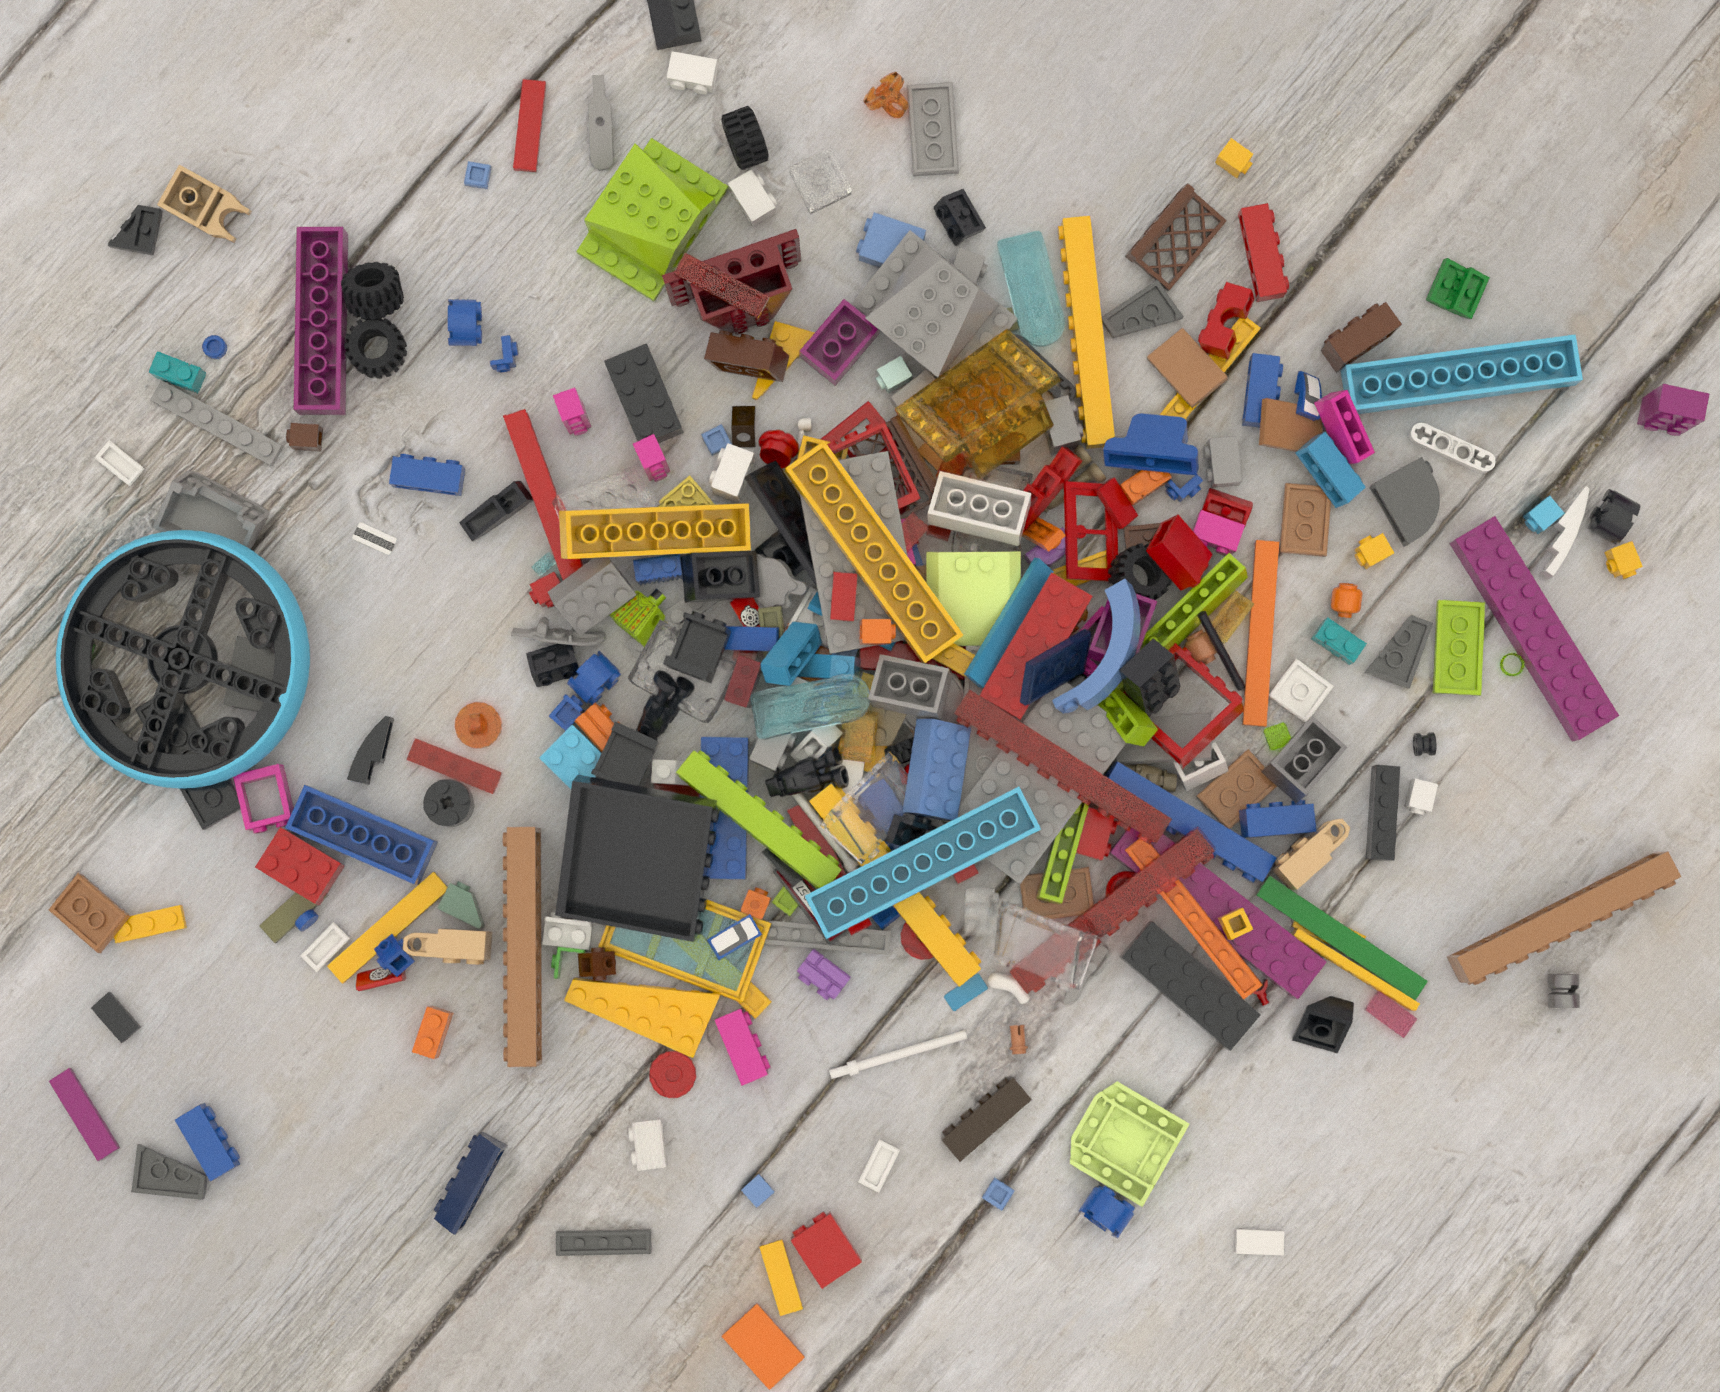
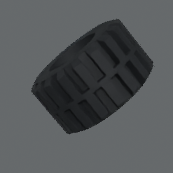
M745 106L723 114L721 119L722 126L737 166L741 170H745L768 161V149L753 110L749 106Z
M367 262L362 265L359 264L355 268L348 270V273L344 274L343 280H341L348 312L356 318L361 317V319L365 320L368 318L371 320L384 318L387 315L393 314L404 302L399 273L395 270L394 266H388V263Z
M368 318L364 322L361 319L356 321L358 325L356 327L352 325L349 329L351 334H346L345 337L348 341L344 343V347L347 350V358L360 373L365 374L367 377L372 378L375 376L377 379H382V375L386 377L392 376L390 372L394 370L396 373L399 370L397 366L399 364L403 365L405 362L403 356H407L405 349L407 344L404 336L394 323L392 324L386 318L384 320L382 318H376L375 320ZM377 336L387 338L388 348L381 357L370 359L364 355L365 345L371 338Z
M1143 543L1133 545L1119 553L1110 564L1112 567L1108 569V574L1111 575L1108 578L1109 584L1112 583L1114 585L1126 579L1133 586L1135 594L1153 600L1162 597L1169 590L1167 587L1171 586L1172 580L1169 579L1166 573L1146 552L1149 546L1148 543L1146 545H1143ZM1134 564L1139 565L1146 572L1147 586L1140 584L1133 574Z

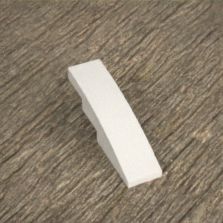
M1587 486L1577 492L1563 511L1565 514L1553 524V527L1559 533L1546 549L1553 555L1540 573L1546 579L1554 576L1577 536L1586 509L1589 494Z

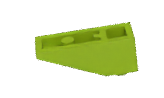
M1117 687L1098 704L1100 708L1107 712L1106 717L1125 743L1144 747L1158 730L1148 715Z

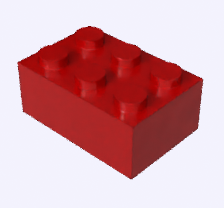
M281 827L255 866L256 869L319 906L345 867V865Z

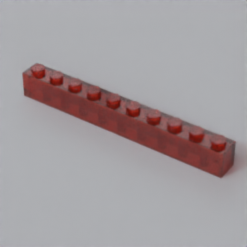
M970 689L954 713L958 717L956 719L958 723L966 728L970 725L978 730L976 734L986 741L991 738L998 742L996 747L1008 754L1012 751L1018 755L1016 760L1028 767L1032 764L1037 767L1036 773L1047 780L1051 776L1058 781L1057 786L1067 793L1070 790L1079 794L1077 796L1078 800L1088 806L1090 803H1093L1099 807L1097 812L1108 819L1110 816L1118 819L1117 825L1128 832L1132 828L1139 833L1138 838L1148 845L1151 842L1156 844L1172 820L1161 811Z
M1196 826L1011 968L1010 973L1027 994L1032 990L1036 993L1046 985L1044 981L1050 976L1053 979L1059 976L1064 971L1063 966L1069 962L1073 965L1083 957L1081 953L1087 948L1090 951L1101 943L1100 938L1106 934L1111 936L1120 929L1119 924L1125 919L1127 922L1134 919L1139 914L1138 909L1144 905L1146 908L1151 906L1158 900L1156 896L1162 891L1165 894L1171 891L1176 886L1175 881L1181 877L1186 879L1196 871L1194 869L1196 865L1200 862L1205 865L1213 859L1216 847L1201 828Z

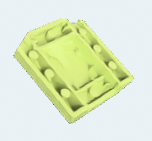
M1021 551L926 552V583L963 634L954 644L958 646H981L1021 580Z
M1117 1081L1095 1095L1071 1137L1070 1164L1143 1207L1190 1124Z

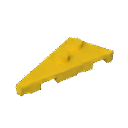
M775 321L770 339L775 340L776 344L783 347V350L789 355L787 370L794 360L800 357L799 351L815 332ZM758 378L752 399L758 400L775 381Z

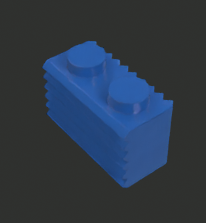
M680 554L633 560L635 579L640 586L642 583L646 585L647 583L651 584V582L655 584L656 581L660 583V581L664 582L665 580L683 579Z

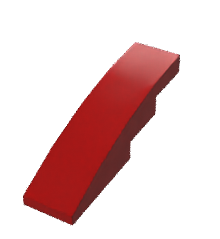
M1062 446L1050 465H1045L1032 484L1028 483L1023 491L1031 493V505L1023 532L1054 500L1064 487L1063 483L1069 481L1083 460L1067 447Z

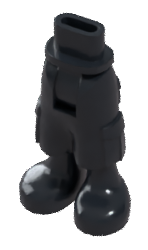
M658 670L653 677V681L658 687L657 695H652L648 698L635 730L655 740H658L657 737H660L665 732L669 723L671 724L680 711L678 707L680 702L688 698L695 689L690 680L684 677H677L676 681H674L671 675L661 670Z
M834 745L826 748L825 755L817 760L814 757H808L798 761L794 766L775 773L773 778L765 780L770 797L817 792L823 790L825 783L834 782L841 789L848 787L849 778L845 766L837 767L822 774L819 772L820 769L825 767H834L842 764L843 758L840 751Z

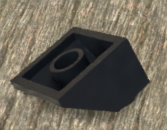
M779 530L755 549L757 554H763L766 557L784 561L794 577L804 570V567Z
M1329 996L1306 1006L1292 1041L1338 1053L1353 1022L1354 1002Z

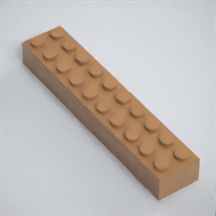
M507 827V832L503 833V847H507V856H503V870H507V880H503V894H507V904H503V918H507V928H503V941L507 942V951L503 952V965L507 966V975L503 977V988L507 990V999L503 1001V1012L507 1014V1023L503 1025V1036L507 1038V1047H504L503 1059L504 1062H507V1067H536L542 1064L541 828Z
M1668 851L1654 852L1447 956V959L1459 982L1477 985L1487 980L1486 975L1492 973L1495 975L1508 969V964L1514 962L1516 964L1521 963L1529 958L1528 954L1540 953L1549 949V943L1565 941L1571 937V932L1587 930L1592 927L1591 922L1600 920V922L1613 916V911L1619 909L1621 911L1634 906L1633 901L1645 900L1654 896V890L1661 888L1665 890L1676 884L1675 880L1680 878L1681 875Z

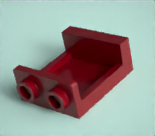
M743 656L738 657L724 698L725 701L745 708L751 707L762 674L761 662Z

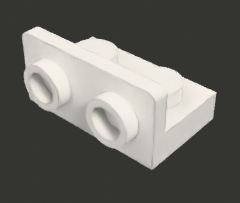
M551 912L550 917L544 916L543 945L590 950L592 922L565 919L564 917L556 916L554 912Z

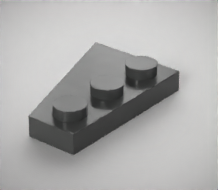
M1156 280L1102 316V324L1112 338H1117L1181 320L1184 316L1160 282Z
M1410 615L1364 673L1410 689L1433 623Z
M137 1144L131 1192L200 1200L205 1198L206 1174L142 1144Z

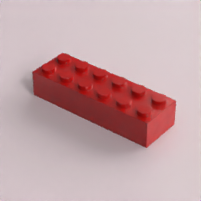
M1051 572L979 696L1021 720L1030 704L1025 706L1020 703L1026 662L1068 639L1093 596Z

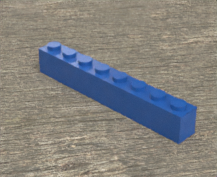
M1113 761L1099 784L1104 789L1103 793L1114 800L1116 797L1124 801L1122 805L1134 812L1136 809L1144 813L1142 817L1154 824L1156 821L1164 825L1162 829L1174 836L1176 833L1184 837L1183 842L1192 847L1198 845L1203 848V854L1212 859L1218 857L1223 860L1222 865L1232 871L1235 868L1243 872L1242 877L1252 883L1255 880L1263 882L1277 858L1119 762Z

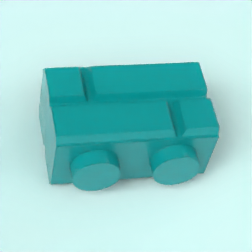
M158 351L149 369V373L155 378L197 394L206 377V372L202 368L190 365L187 362Z
M1328 617L1322 621L1311 640L1336 657H1341V660L1348 665L1356 661L1367 644Z

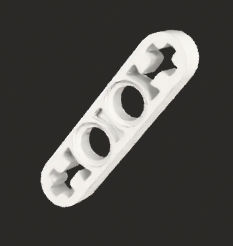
M1417 423L1409 431V439L1413 444L1478 473H1487L1495 466L1496 461L1492 453L1428 424ZM1423 429V434L1425 436L1430 437L1432 433L1435 435L1431 439L1430 444H1427L1429 439L1426 437L1418 439V434L1415 433V431ZM1442 437L1446 439V449L1441 450L1437 448L1435 444L1437 438ZM1459 447H1465L1468 450L1469 455L1466 459L1458 457L1457 449ZM1474 452H1476L1477 455L1475 456V458L1482 459L1486 457V462L1489 463V465H1486L1484 468H1482L1480 461L1476 459L1472 461V463H1470L1469 461L1473 458Z

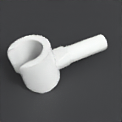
M802 418L798 422L799 435L797 442L799 448L804 431H811L810 418Z

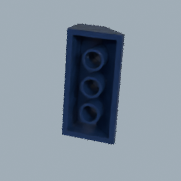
M484 1132L472 1137L468 1148L471 1149L468 1156H463L456 1167L459 1170L456 1178L451 1177L445 1188L448 1191L444 1200L440 1198L434 1208L436 1212L434 1219L454 1235L464 1228L507 1147V1144Z

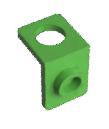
M558 947L557 955L553 954L551 968L555 969L554 979H560L563 951L587 953V950Z

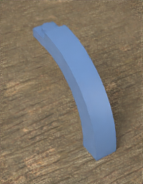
M1126 579L1105 589L1112 610L1113 624L1109 647L1101 663L1085 681L1052 700L1055 708L1063 714L1075 711L1078 705H1081L1088 711L1104 700L1121 682L1122 678L1119 670L1136 654L1140 636V610L1133 586Z

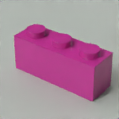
M574 387L553 395L561 420L569 434L578 436L586 433L591 424L576 388Z
M1348 390L1331 392L1314 402L1328 435L1333 439L1335 446L1346 457L1349 464L1359 463L1375 453Z
M653 434L633 443L649 481L654 480L657 482L666 478L667 473L671 471L655 435Z
M742 1008L715 1019L741 1086L768 1075L767 1069H770L771 1066L767 1056H761L758 1049L762 1045L757 1033L752 1034L749 1025L753 1023L748 1011L743 1012Z

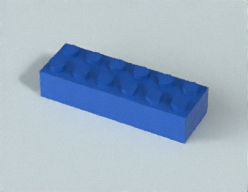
M701 737V751L711 758L709 762L714 767L719 765L729 773L727 777L734 783L738 780L748 788L749 738ZM720 811L718 822L714 823L713 831L716 832V840L714 846L711 845L710 847L713 861L711 868H707L706 876H710V879L746 880L747 832Z
M304 785L285 827L288 830L415 885L420 884L438 844V841L308 785Z

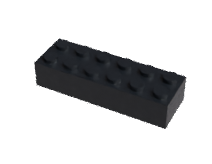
M1149 921L1119 956L1226 1050L1231 1051L1261 1015L1153 921Z

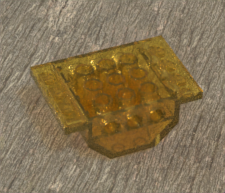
M1005 329L897 406L895 411L945 463L961 454L979 480L1054 426L1042 394L1059 383L1060 379L1056 372L1012 332Z

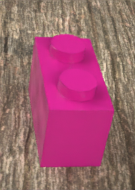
M1200 510L1192 531L1206 547L1215 548L1216 553L1226 556L1228 553L1233 555L1236 552L1245 525Z

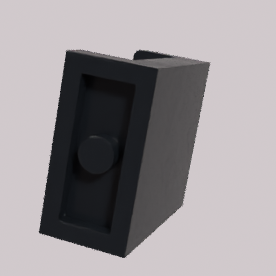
M692 611L691 614L684 612L683 617L685 621L671 656H666L663 664L670 669L711 684L731 631L726 627L727 624L717 619H713V622L705 620V615L696 611Z
M615 721L611 729V735L591 774L599 779L640 786L659 742Z

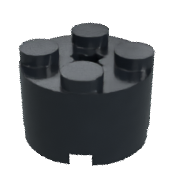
M1608 489L1602 498L1604 502L1600 508L1596 506L1591 512L1589 518L1592 520L1588 529L1616 545L1617 542L1620 543L1633 526L1634 523L1631 522L1633 514L1638 516L1641 505L1615 490Z
M451 779L438 780L432 784L426 791L423 800V809L432 822L445 827H456L467 822L475 806L470 789L463 783ZM451 799V802L454 803L453 807H447L446 809L445 800Z

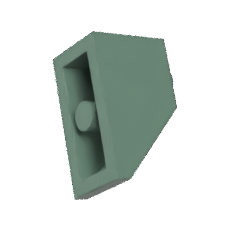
M460 881L457 884L450 883L437 909L478 929H483L485 924L475 894L469 891L470 886Z

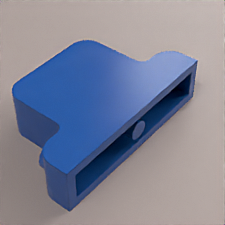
M1140 413L1132 417L1126 437L1108 439L1103 452L1105 466L1197 476L1199 469L1198 449L1193 445L1187 444V421L1184 418Z

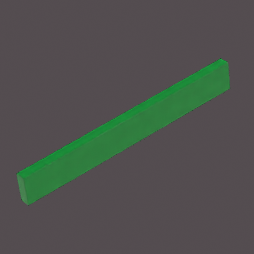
M1271 876L1267 877L1257 892L1256 896L1413 1000L1417 999L1428 981Z

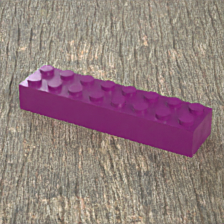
M344 227L296 228L293 410L299 415H346L347 350L344 347V343H347L345 339L347 334V307L341 287V280H343L344 274L348 273V233Z

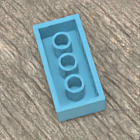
M571 725L539 759L571 789L572 781L577 775L595 778L591 772L595 768L602 752L574 725Z

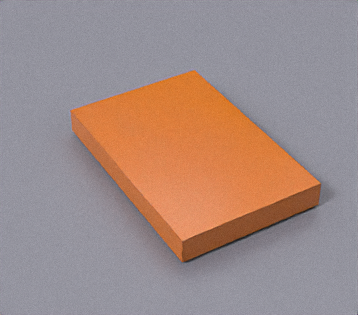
M758 1303L721 1336L769 1390L805 1358L802 1352Z

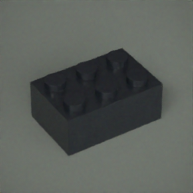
M1154 638L1119 670L1126 696L1140 707L1148 717L1159 712L1163 703L1169 698L1176 696L1181 687L1174 655Z

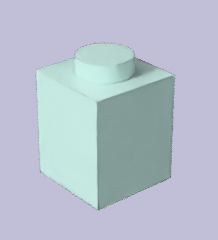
M900 356L878 368V377L875 378L880 389H886L889 394L912 381V374Z

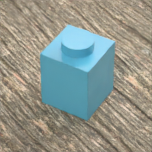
M1548 496L1526 513L1523 518L1526 520V526L1532 532L1539 534L1565 513L1552 497Z

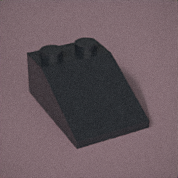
M756 551L700 552L681 556L685 603L760 597Z

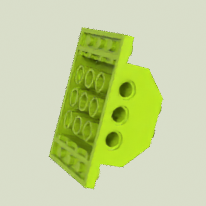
M653 138L649 140L644 150L634 143L584 219L589 233L576 252L654 302L665 286L662 275L675 271L729 189L728 185Z

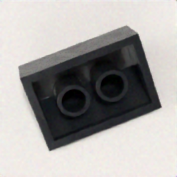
M647 0L657 50L702 41L694 0Z

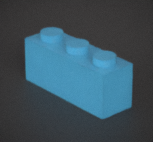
M1326 432L1312 437L1295 452L1335 508L1348 504L1366 488L1360 476L1354 472L1346 457L1341 454L1335 446L1333 439Z
M794 621L790 624L760 663L766 683L791 686L822 644L817 624Z

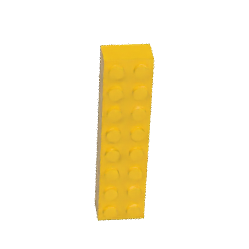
M749 503L559 511L561 558L563 559L751 550Z

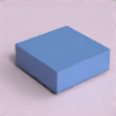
M468 161L464 185L488 189L491 165Z
M722 424L701 434L712 456L719 453L721 448L726 449L727 443L732 445Z
M760 1174L741 1189L756 1208L775 1192Z
M994 1177L982 1198L1002 1211L1015 1190Z

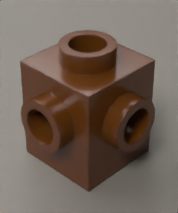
M605 947L591 948V953L578 954L579 977H593V981L607 980V975H616L615 951L605 952Z

